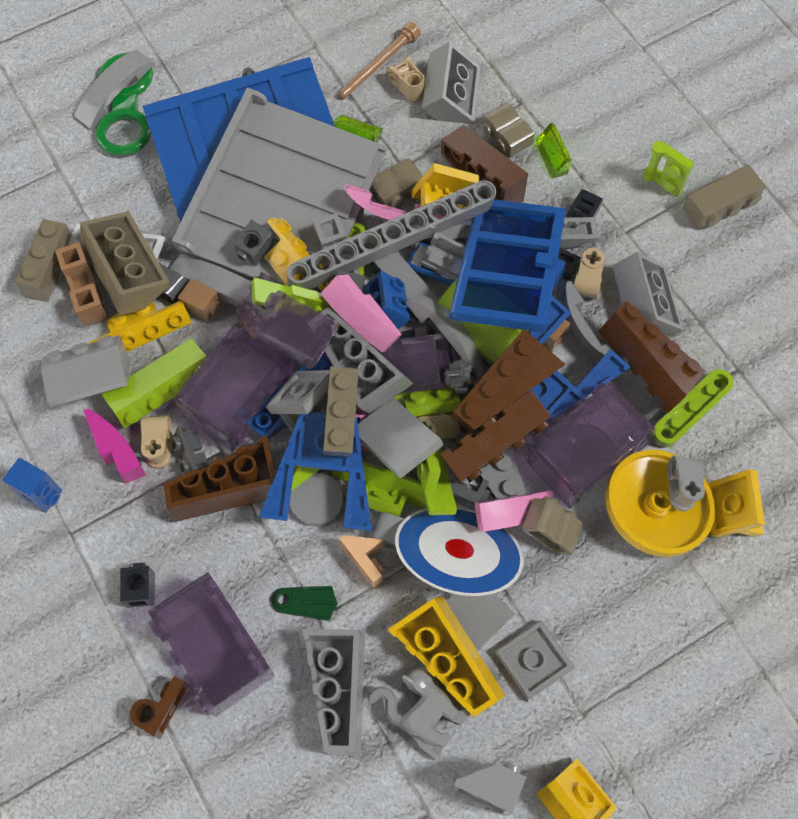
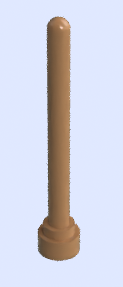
M408 22L402 27L400 37L344 86L338 93L339 98H347L403 45L415 42L421 36L418 26L413 22Z

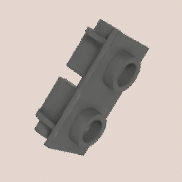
M178 425L174 436L171 438V445L173 451L178 453L181 474H186L194 469L200 470L208 466L209 464L204 452L194 454V451L202 450L197 431L193 430V427H187L182 432L181 426Z

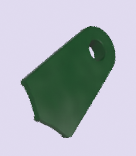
M333 586L280 588L271 597L272 607L279 613L330 621L338 605ZM286 595L289 597V601L284 605L280 604L279 598Z

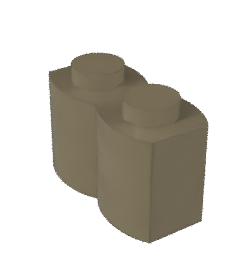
M506 102L483 115L482 129L487 137H491L496 141V146L501 153L512 157L533 145V130L525 120L520 118L517 111L509 103Z
M410 158L404 159L390 169L376 174L370 191L380 204L398 208L405 199L412 198V189L423 175Z
M544 496L543 499H533L522 529L529 536L540 541L549 550L557 554L572 555L583 524L577 519V515L574 512L564 510L559 506V501L552 497Z

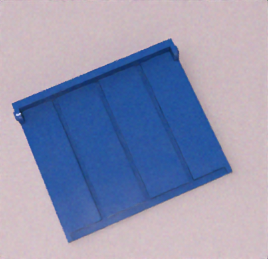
M310 57L142 106L180 222L247 87L264 94L268 102L335 127Z

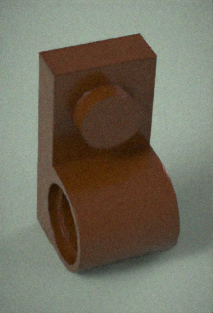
M174 676L171 682L167 681L160 692L162 699L159 704L145 698L136 701L132 705L130 710L132 723L145 732L161 739L190 685ZM152 707V718L147 722H142V712L144 709Z

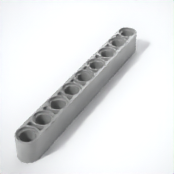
M479 181L295 261L288 267L289 287L294 285L310 290L334 279L338 275V271L351 272L428 238L436 232L439 233L480 215L491 208L496 196V188L489 181ZM484 194L488 199H482L478 195ZM456 204H462L466 208L460 209L456 206ZM433 214H440L444 218L437 219L433 216ZM410 224H418L421 226V228L414 229L410 226ZM393 233L396 234L398 238L390 239L387 235ZM371 243L375 245V248L367 249L363 245ZM347 253L352 255V258L345 260L340 255ZM323 263L327 264L329 268L320 270L317 268V265ZM303 274L306 278L298 281L293 276Z

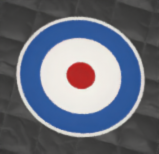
M457 507L455 515H430L427 508L418 510L401 522L395 535V547L399 558L406 568L426 584L448 593L464 596L495 594L510 587L519 578L523 569V553L515 537L506 528L485 532L479 531L476 511Z

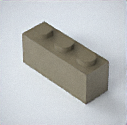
M747 165L689 194L683 210L699 230L707 226L713 227L726 216L732 217L748 205L749 207L756 205L762 199L761 195L766 185L750 165Z
M42 219L15 281L24 297L49 302L62 271L55 250L68 246L67 244L72 235L65 223Z
M330 367L323 455L351 457L359 369Z

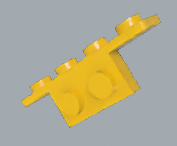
M270 217L267 223L281 240L264 258L286 286H289L287 278L288 267L293 262L309 256V253L306 251L307 246L291 232L292 228L287 221L282 218ZM317 265V268L321 270L322 265ZM303 274L293 276L298 281L306 278ZM332 280L319 285V289L323 292Z
M152 301L145 309L124 315H119V313L113 315L111 319L106 321L110 333L101 337L120 335L126 351L129 352L191 324V319L182 301L159 311ZM99 338L94 339L88 342L87 344L96 342Z

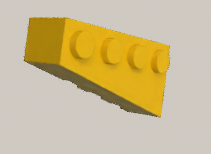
M443 596L433 598L387 629L405 645V648L413 656L415 655L427 667L426 669L434 677H437L447 687L446 689L473 717L506 696Z

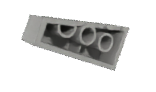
M329 307L307 322L334 367L359 369L356 403L365 412L371 414L414 384Z
M302 630L307 648L308 665L313 681V693L318 708L317 714L324 752L333 756H361L365 636L360 630Z

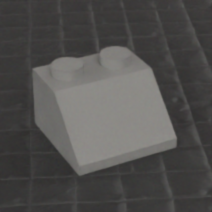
M505 761L502 765L497 763L457 779L452 790L508 816L514 811L527 777L520 774L522 770L520 767Z

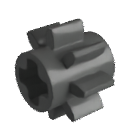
M466 359L457 360L449 364L450 368L446 369L444 374L447 387L455 388L456 394L468 393V390H472V385L477 383L475 367L467 365Z

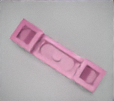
M346 183L344 185V190L358 205L374 215L392 220L408 213V211L370 201L372 194L367 189ZM415 203L413 210L420 208L421 205ZM433 214L435 218L442 219V215Z

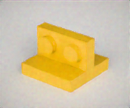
M433 163L412 189V198L420 199L422 207L479 182V175ZM456 204V206L460 209L466 208L462 204Z
M748 469L707 483L715 504V517L711 528L713 537L720 538L734 533L752 537L764 535L762 526L765 525L756 470Z
M578 759L574 760L536 793L555 819H609L617 809Z

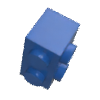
M380 270L364 286L365 295L370 294L399 330L410 319L408 305L405 303L407 301L405 285L399 278L392 277Z

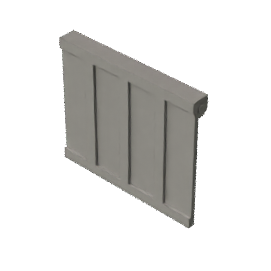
M247 87L178 226L172 243L175 249L183 253L192 254L253 279L259 278L286 286L264 258L281 240L267 223V220L271 217L282 218L287 221L292 228L291 232L294 236L301 239L307 246L306 251L309 255L323 250L313 221L337 213L346 239H348L362 207L344 190V185L346 183L370 190L387 152V146L268 102L264 94ZM251 219L272 232L274 244L257 266L251 262L245 263L236 256L233 244ZM250 242L247 244V247L254 248L258 243ZM321 264V270H326L329 268L327 264ZM318 286L310 289L322 293Z

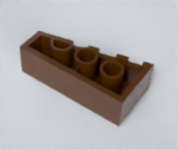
M462 125L441 139V155L455 169L479 175V181L491 182L496 188L495 200L524 202L528 173L465 125ZM480 194L483 198L488 199L484 194ZM495 210L501 217L508 213L507 211Z
M627 301L615 311L598 331L619 357H626L632 373L635 376L640 374L648 384L646 389L652 397L657 395L664 403L661 407L667 414L688 395L705 373V370L696 360L690 358L680 349L676 342L671 341L660 331L658 326L646 319L635 306H632Z
M523 329L450 416L471 433L566 364Z
M530 390L503 409L498 416L489 419L476 432L468 434L451 450L448 448L441 455L461 482L467 479L470 483L482 474L480 468L489 463L492 467L505 458L502 452L509 447L516 450L527 442L524 436L531 431L538 434L549 426L546 420L551 415L533 391Z
M267 435L259 438L258 442L248 447L244 445L236 449V453L223 459L219 457L211 461L210 465L200 470L194 469L163 484L167 510L173 521L178 522L266 500L276 476Z

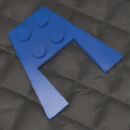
M552 296L546 333L531 331L530 334L543 345L571 312ZM610 349L576 387L559 371H556L531 390L551 415L546 420L548 422L628 370L630 366Z
M310 411L308 414H300L259 518L279 521L288 520L294 467L297 466L350 473L343 528L371 531L357 417H355L351 457L323 455L326 413Z

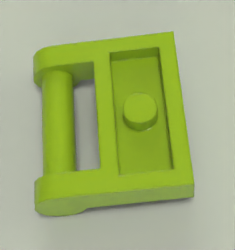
M656 141L652 145V156L649 165L644 169L643 178L648 182L655 181L664 190L678 197L685 188L695 162L665 142ZM661 157L667 159L663 172L658 169Z

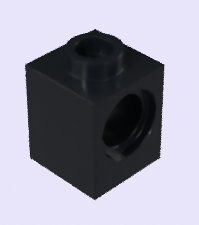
M132 563L127 568H120V602L126 608L155 605V572L149 566H146L145 563ZM144 579L143 585L139 589L132 590V584L135 580Z

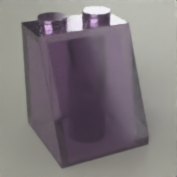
M443 334L397 339L385 352H381L374 347L414 383L401 393L447 387L444 374L445 370L450 368L449 364L455 361L454 347Z

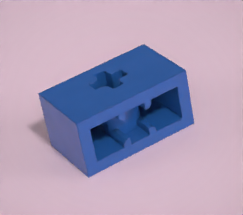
M20 457L2 479L20 498L46 513L50 507H53L58 502L62 489L46 472Z

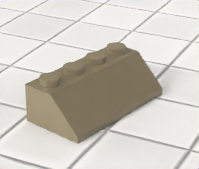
M129 211L80 222L81 245L119 315L145 309L170 286L169 279Z

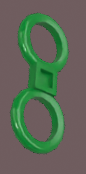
M127 53L117 54L107 59L101 66L98 77L112 63ZM152 67L142 76L138 83L131 87L123 88L113 99L112 111L106 114L97 125L95 132L97 143L104 151L111 155L127 156L135 154L143 149L150 140L151 131L146 116L138 111V95L145 92L150 86L153 79ZM130 119L140 124L142 128L141 133L130 144L115 145L106 138L107 129L118 120Z

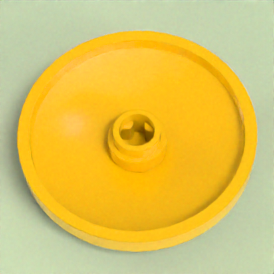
M643 450L626 457L611 473L605 491V502L609 518L618 533L629 544L642 552L659 557H675L688 553L704 541L713 526L715 504L710 487L703 477L705 489L703 498L695 502L694 506L688 511L682 512L675 509L670 502L669 478L667 475L669 459L675 454L662 450Z

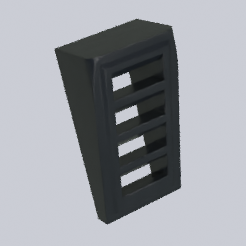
M581 189L565 218H595L601 208L603 199ZM579 209V210H581V211H583V212H585V213H587V214H589V215H585V214H583V213H581V212H579V211H577V210Z

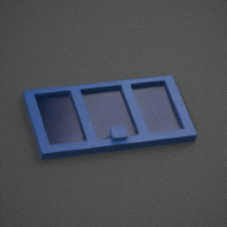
M494 199L488 211L473 217L448 315L449 318L456 321L546 333L566 208Z

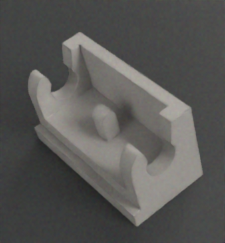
M436 232L420 264L455 281L459 275L466 246ZM476 251L472 261V270L475 269L482 255Z

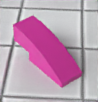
M89 408L83 410L99 454L108 465L115 462L118 472L125 483L145 476L146 473L139 459L116 428Z

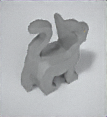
M423 665L418 669H414L408 676L403 675L402 684L409 691L421 697L416 705L406 714L397 712V698L393 691L387 687L378 686L372 689L368 694L367 700L369 704H373L378 699L383 698L385 700V716L388 720L413 737L418 746L435 760L452 738L447 732L440 733L435 728L436 723L441 717H445L452 722L462 725L470 713L465 708L458 710L453 705L446 692L433 683L431 673Z

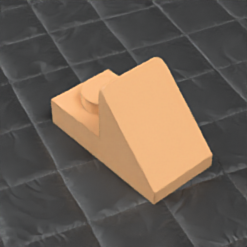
M343 535L339 538L341 547L371 586L376 588L383 582L381 574L383 569L375 558L371 560L369 558L384 547L383 540Z

